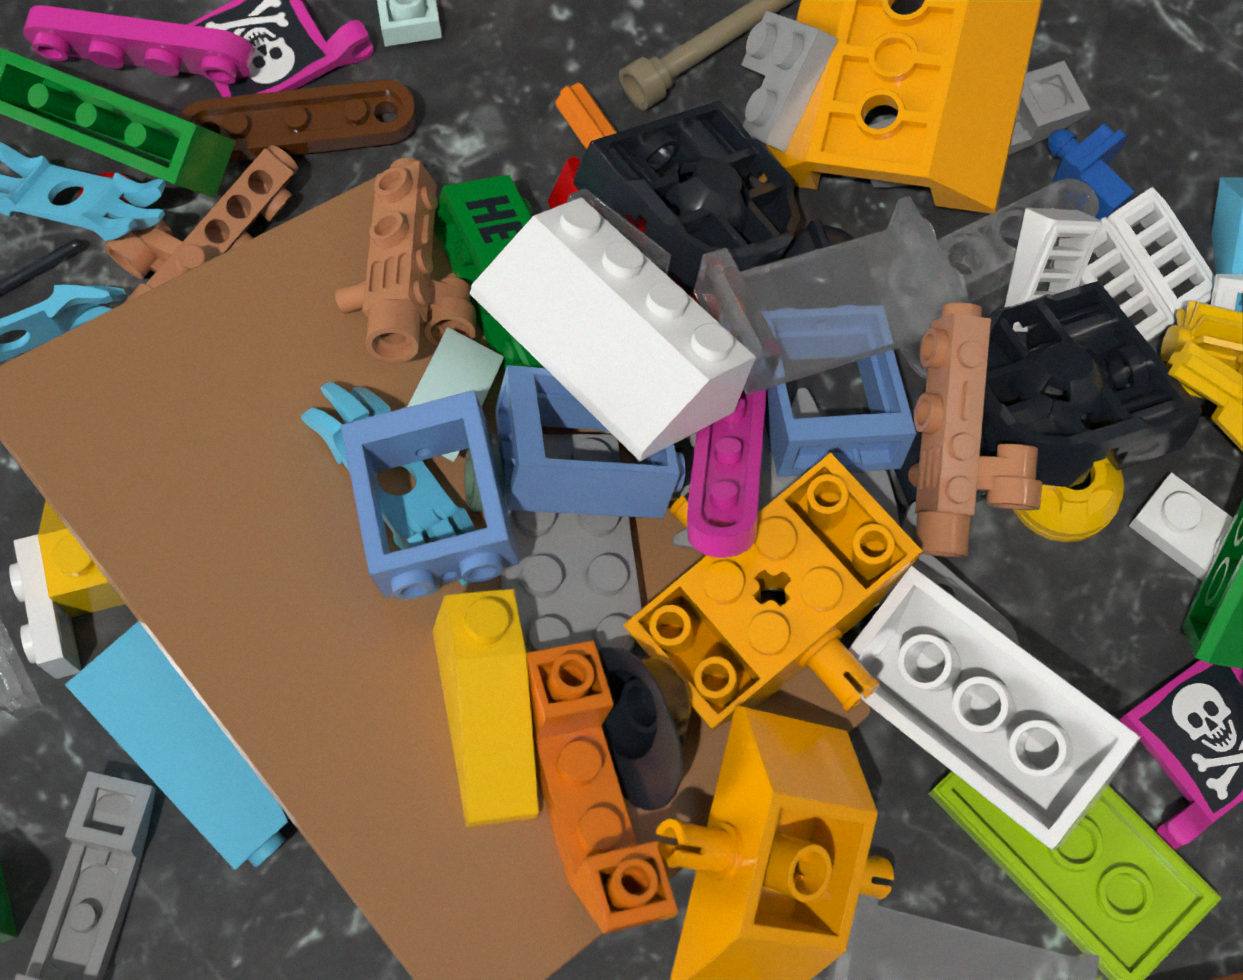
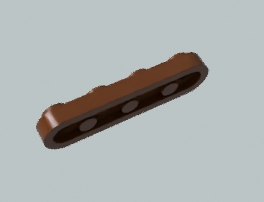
M376 80L200 100L188 105L178 118L235 140L236 142L228 162L256 159L270 145L279 147L288 155H298L397 143L405 139L413 131L417 114L413 96L404 85L393 80ZM384 113L397 115L390 122H380L378 120Z

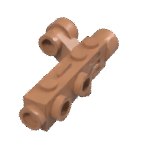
M270 145L268 149L265 148L183 242L173 237L172 230L163 220L149 228L133 230L117 239L108 241L104 245L107 254L131 275L143 279L150 270L155 272L146 285L140 283L124 303L253 239L247 231L262 215L271 222L292 197L293 194L285 187L292 176L298 171L295 161L277 146Z
M412 158L397 159L390 165L389 169L376 175L372 223L369 228L370 242L366 281L337 289L335 293L337 305L342 313L346 314L363 308L362 312L368 318L366 349L374 358L388 363L405 362L417 354L420 323L425 322V335L436 346H438L447 327L474 340L476 333V310L471 304L470 285L466 281L455 277H448L439 281L430 279V273L433 271L432 246L435 209L438 207L436 196L437 184L420 160L417 161Z
M970 303L943 304L941 318L932 321L931 328L925 332L920 346L921 364L924 367H928L926 393L919 397L914 412L915 428L918 432H922L920 461L910 468L908 476L911 484L917 487L915 543L922 550V554L968 557L971 516H974L976 490L987 491L986 505L990 507L1012 510H1039L1041 506L1042 481L1036 480L1037 447L1001 444L997 446V457L979 456L991 318L981 317L982 307Z

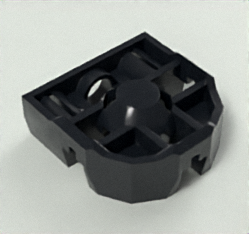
M720 100L592 140L579 163L573 184L593 208L621 234L645 226L643 232L650 239L644 255L688 295L719 299L729 295L747 277L753 284L764 280L791 243L801 218L794 196V179L759 139L750 136ZM675 157L678 163L669 168L660 178L657 172ZM749 173L755 178L763 173L767 178L764 185L749 191L744 182ZM676 205L681 210L678 215L670 210Z
M1100 281L1005 307L992 312L989 317L991 318L982 419V426L985 429V453L988 457H997V446L1001 444L1037 447L1036 480L1042 481V485L1071 487L1083 483L1094 462L1107 457L1116 471L1184 448L1195 432L1202 410L1181 383L1168 374L1169 368ZM1016 322H1019L1023 328L1028 327L1026 346L1013 330V325ZM1102 360H1106L1107 370H1106V368H1105V366H1104ZM1111 383L1117 392L1113 393L1111 391ZM1051 386L1058 390L1068 391V401L1054 400L1043 394L1046 388ZM1022 395L1023 401L1016 403L1018 396ZM1087 414L1091 419L1089 430L1081 422V415Z

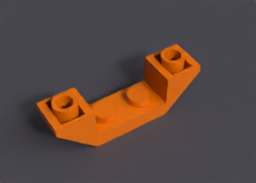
M594 640L526 653L535 770L569 886L604 934L675 917L678 914V910L657 842L637 845L601 727L614 704Z

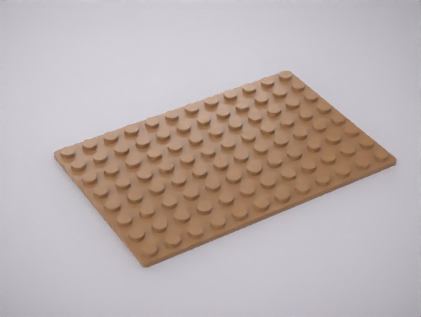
M376 177L0 365V441L413 980H547L604 934L567 882L537 774L536 785L539 810L537 818L466 827L432 630L444 595L502 590L500 575L487 581L471 582L464 587L458 580L440 585L439 591L418 599L399 600L395 597L385 599L369 575L350 472L343 463L339 465L336 462L325 440L301 419V415L313 407L329 414L341 424H345L336 409L320 390V387L328 382L337 384L349 393L351 388L365 387L389 405L390 411L406 408L437 348L436 345L427 339L424 322L420 323L418 352L412 359L401 363L380 361L374 358L366 349L368 318L362 312L363 308L344 314L337 305L335 298L337 289L366 281L370 242L369 228L372 223ZM434 232L432 246L433 271L430 273V279L439 281L448 277L456 278ZM476 320L474 341L490 349ZM500 368L481 406L487 420L490 435L491 433H497L495 408L504 378ZM541 426L542 434H603L602 430ZM618 440L621 463L637 464L636 457ZM469 448L460 450L454 462L441 455L422 460L453 503L459 508H465L476 531L487 528L484 511H472L466 503L464 463L466 452ZM394 467L379 471L377 474L379 486L391 495H405L415 487L413 475L404 467ZM676 501L669 502L663 519L629 517L642 609L705 557V554L696 549L676 548L672 545V538L686 528L678 518H675L670 513V509ZM384 521L390 553L402 550L395 544L393 532ZM423 536L426 544L431 543L427 538ZM761 592V605L773 600L779 606H782L771 592ZM809 667L804 670L802 669L767 700L752 708L847 731L848 734L870 714V706L862 699L859 700L861 704L857 708L847 713L840 701ZM691 707L684 744L681 746L683 752V776L677 795L666 807L654 811H646L634 807L623 796L637 845L654 841L678 845L679 843L676 838L656 834L658 827L667 819H676L683 823L707 827L732 720L712 731ZM664 867L668 880L683 869L682 867Z

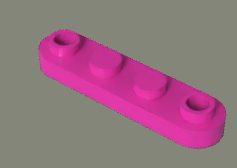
M34 6L30 8L23 30L24 37L32 43V49L37 54L51 60L65 61L68 56L90 59L96 64L113 69L121 68L123 64L146 67L164 76H176L179 72L203 75L205 78L221 84H232L235 82V79L246 78L250 74L255 54V48L249 41L237 34L221 29L51 6Z
M754 368L750 371L734 413L696 432L687 509V536L690 544L696 550L712 557L727 558L739 555L747 551L754 544L757 536L767 383L763 374Z

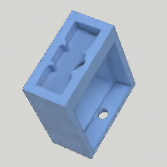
M840 308L834 311L797 313L794 311H780L774 314H760L749 351L756 356L752 368L762 373L767 383L765 425L777 477L804 475L830 452L849 472L901 469L916 436V429L882 308L857 310L854 308ZM857 360L871 414L794 419L781 363Z
M506 366L495 408V419L507 510L663 519L673 492L681 491L685 479V459L681 452L675 451L674 444L641 461L636 458L637 464L548 459L545 457L541 426L609 430L546 368Z
M475 390L341 424L369 575L385 599L391 597L399 600L418 599L432 593L437 585L460 579L466 582L487 581L499 576L503 572V568L519 564L487 420ZM470 448L487 528L390 553L374 473Z

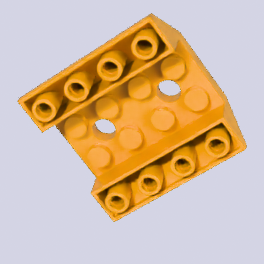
M801 0L796 21L818 28L838 38V41L786 151L783 152L768 144L765 145L794 179V187L817 190L821 173L930 187L935 206L996 214L1043 0H924L923 5L916 12L908 15L895 13L891 9L895 0ZM889 105L898 111L896 120L885 128L875 129L864 123L867 113L876 106ZM763 173L758 177L760 182H766L767 180Z

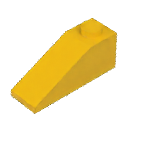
M514 589L444 595L432 631L466 827L535 819L539 814L527 656Z

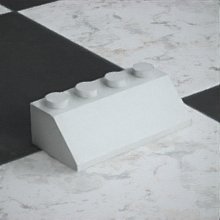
M582 197L534 215L471 286L470 295L639 461L734 413L756 359L753 353Z
M913 566L908 569L848 649L870 675L881 683L870 697L865 699L862 696L861 699L1051 850L1065 843L1106 790L1141 738Z

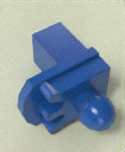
M1103 123L1081 143L1076 140L1077 136L1067 129L1053 131L1048 137V148L1055 158L1059 157L1062 161L1052 181L1062 189V192L1067 197L1071 195L1075 197L1099 220L1104 217L1108 218L1113 212L1130 201L1135 191L1107 166L1127 142L1128 136L1119 129L1114 133Z

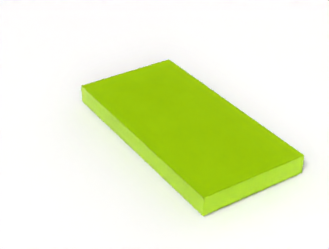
M953 771L928 793L1109 980H1144L1222 899L1109 785L1065 843L1054 850L1047 847Z

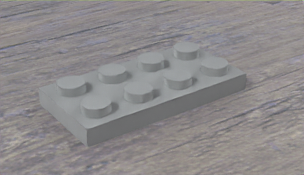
M491 433L492 445H497L499 449L497 433ZM542 434L545 457L548 459L621 463L618 439L612 434ZM502 478V489H503V494H504L503 478ZM507 510L519 564L503 568L504 570L500 574L502 590L514 589L526 653L594 640L597 650L612 646L624 648L638 658L649 657L623 626L624 623L642 609L629 517Z

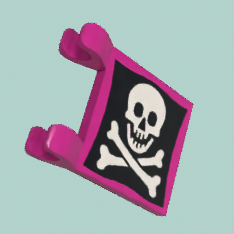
M233 0L187 24L232 32L249 41L255 48L250 74L246 78L235 79V82L232 84L214 82L223 98L295 90L338 66L362 62L374 53V46L369 39L368 31L359 20H352L344 24L325 42L301 0Z
M1199 660L1119 719L1120 722L1141 737L1139 740L1190 803L1155 830L1173 850L1190 843L1212 823L1243 800V669L1210 664Z

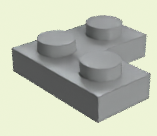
M768 11L765 12L762 21L755 25L749 34L746 43L747 53L741 64L765 76L761 87L752 94L746 106V119L743 128L750 136L756 137L760 141L783 152L786 151L838 38L818 28Z

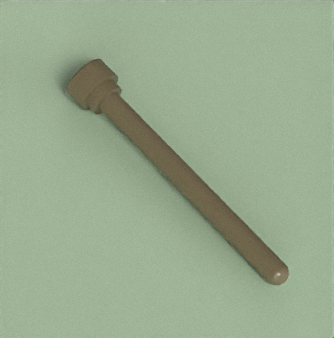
M752 0L660 59L655 56L649 59L644 57L638 58L619 71L620 82L626 95L637 108L643 111L647 110L666 97V90L672 86L673 78L755 27V25L762 21L766 11L775 14L796 0Z

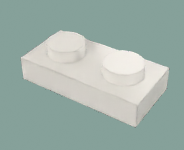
M1171 472L1128 526L1203 581L1234 518Z
M38 534L13 540L18 563L10 565L9 574L17 599L20 602L25 601L29 624L21 626V640L25 654L30 663H36V665L55 679L77 674L81 671L72 619L48 596Z

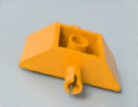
M830 452L758 512L756 540L747 551L727 558L705 555L702 560L624 623L623 626L650 658L662 660L675 669L685 683L690 695L691 707L712 731L732 720L736 705L747 708L757 706L772 696L802 669L804 670L808 667L840 701L843 709L849 713L861 704L859 700L862 696L865 699L870 697L881 683L870 675L840 639L877 605L922 555V550ZM681 495L672 505L670 513L675 518H678L687 529L688 501ZM769 588L782 589L785 591L786 603L779 606L775 601L770 600L761 605V592Z
M739 705L735 706L707 827L683 823L676 819H667L661 823L656 831V834L660 836L676 838L679 843L674 845L657 842L664 867H682L696 870L670 980H811L846 952L858 896H863L870 900H882L891 892V886L871 882L873 877L894 880V871L891 863L885 857L868 856L878 812L847 731Z

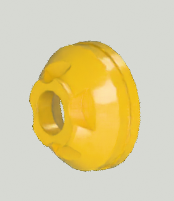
M1106 457L1093 463L1090 470L1091 483L1087 488L1072 490L1067 487L1042 485L1041 506L1039 510L1013 511L1026 527L1049 540L1076 542L1093 537L1102 531L1117 514L1124 491L1122 469L1116 471Z

